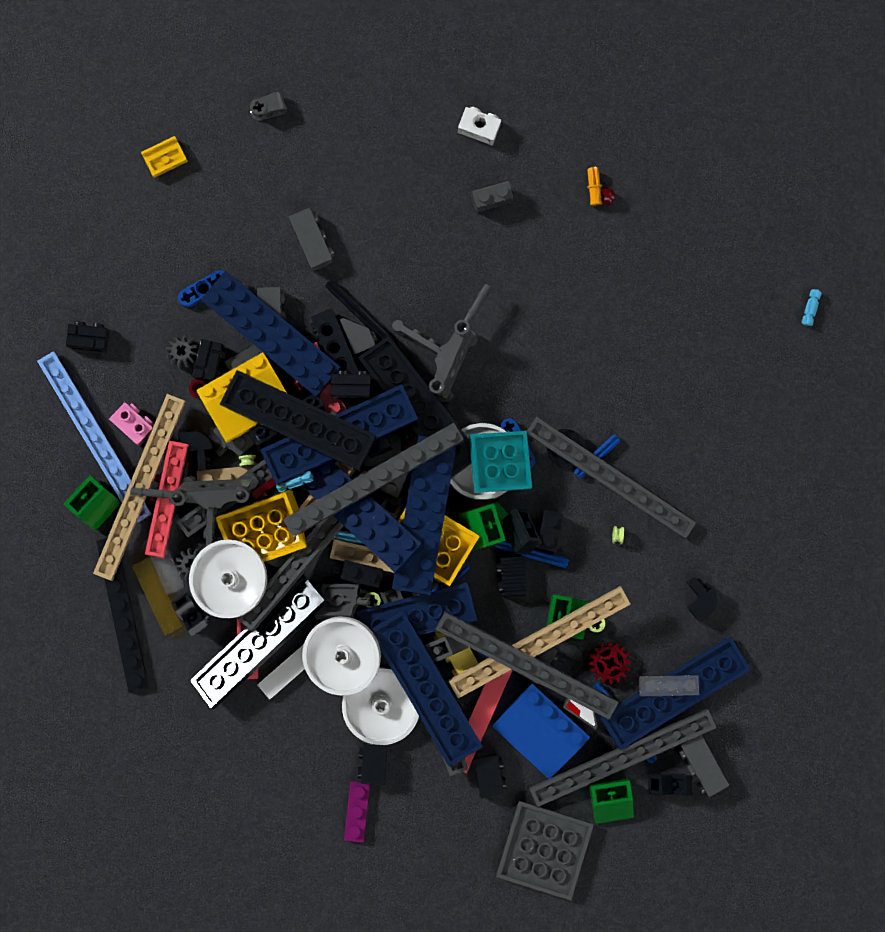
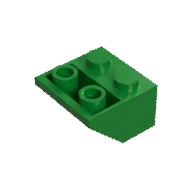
M91 475L64 502V505L95 531L122 504L117 497Z
M495 503L457 514L462 526L480 536L472 550L506 541Z
M551 595L546 626L590 602L571 597ZM585 630L575 634L571 638L583 640Z
M626 778L589 784L595 824L634 818L630 780Z

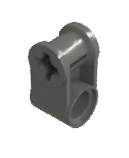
M279 91L254 99L250 103L251 116L256 121L280 116L288 111L283 95Z

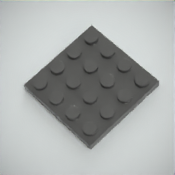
M518 801L496 877L571 901L594 824Z

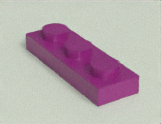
M350 781L344 841L364 842L370 784Z

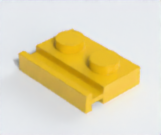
M175 136L141 152L153 178L188 162Z

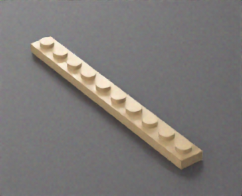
M169 394L166 395L93 574L113 581L147 496L131 495L130 490L132 487L151 489L186 401Z
M621 586L512 646L535 657L629 606L630 602ZM488 658L449 679V683L456 696L460 698L510 671L511 668Z

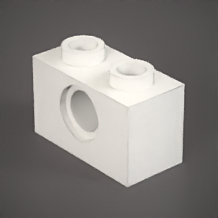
M466 107L458 126V133L493 146L501 125V119H498V116L488 113V115L484 114L478 108ZM481 121L485 126L478 128L475 123Z

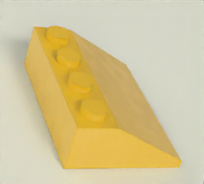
M263 352L196 390L226 443L260 425L220 405L237 370L287 393Z
M292 489L215 517L224 540H236L251 546L261 556L263 562L307 547L304 532L293 538L283 519L299 511Z
M405 510L398 520V522L402 526L405 516ZM444 516L434 580L446 587H450L480 536L447 516Z

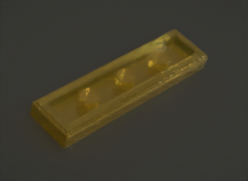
M148 557L132 565L164 635L182 628V623L173 609L172 602L151 558Z

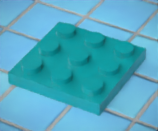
M527 431L469 435L474 493L532 489Z

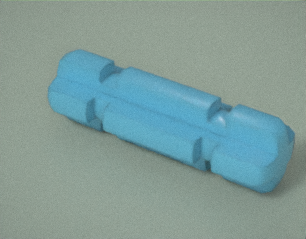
M812 289L810 291L809 297L811 298L808 299L804 312L806 315L802 319V324L805 326L813 325V317L816 315L819 305L818 300H820L822 294L819 290Z
M306 471L302 473L303 475L299 474L276 487L280 493L285 492L287 488L290 490L304 485V482L306 484L312 482L313 474L311 471Z

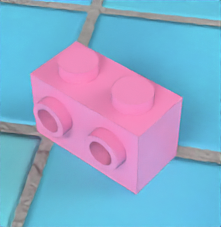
M124 402L109 420L133 442L141 446L149 438L154 423L147 416L142 418L138 414L140 410L132 403L128 405Z

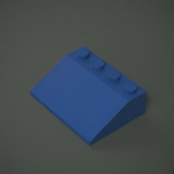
M532 683L492 725L496 731L548 779L590 738Z

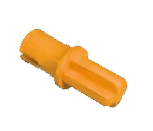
M590 167L587 170L589 181L587 189L590 192V205H601L603 203L598 167Z

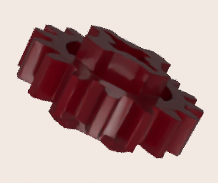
M607 642L606 647L601 643V649L594 648L596 654H590L593 661L588 662V664L593 665L594 668L590 672L597 673L595 675L596 679L602 677V683L608 679L609 684H612L613 679L616 682H620V676L626 678L624 671H630L626 666L631 661L626 660L629 653H623L624 647L618 649V643L611 646V642ZM610 650L608 655L600 656L603 651ZM617 653H619V655L621 656L622 663H619L617 659ZM612 658V662L618 666L607 668L608 664L602 661V659L610 660ZM597 662L601 663L603 667L602 673L598 669ZM615 669L620 670L617 674L609 676L611 671Z

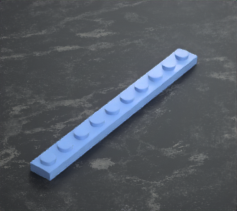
M53 351L37 362L120 501L123 502L131 478L57 354ZM144 503L136 524L152 515L146 503Z

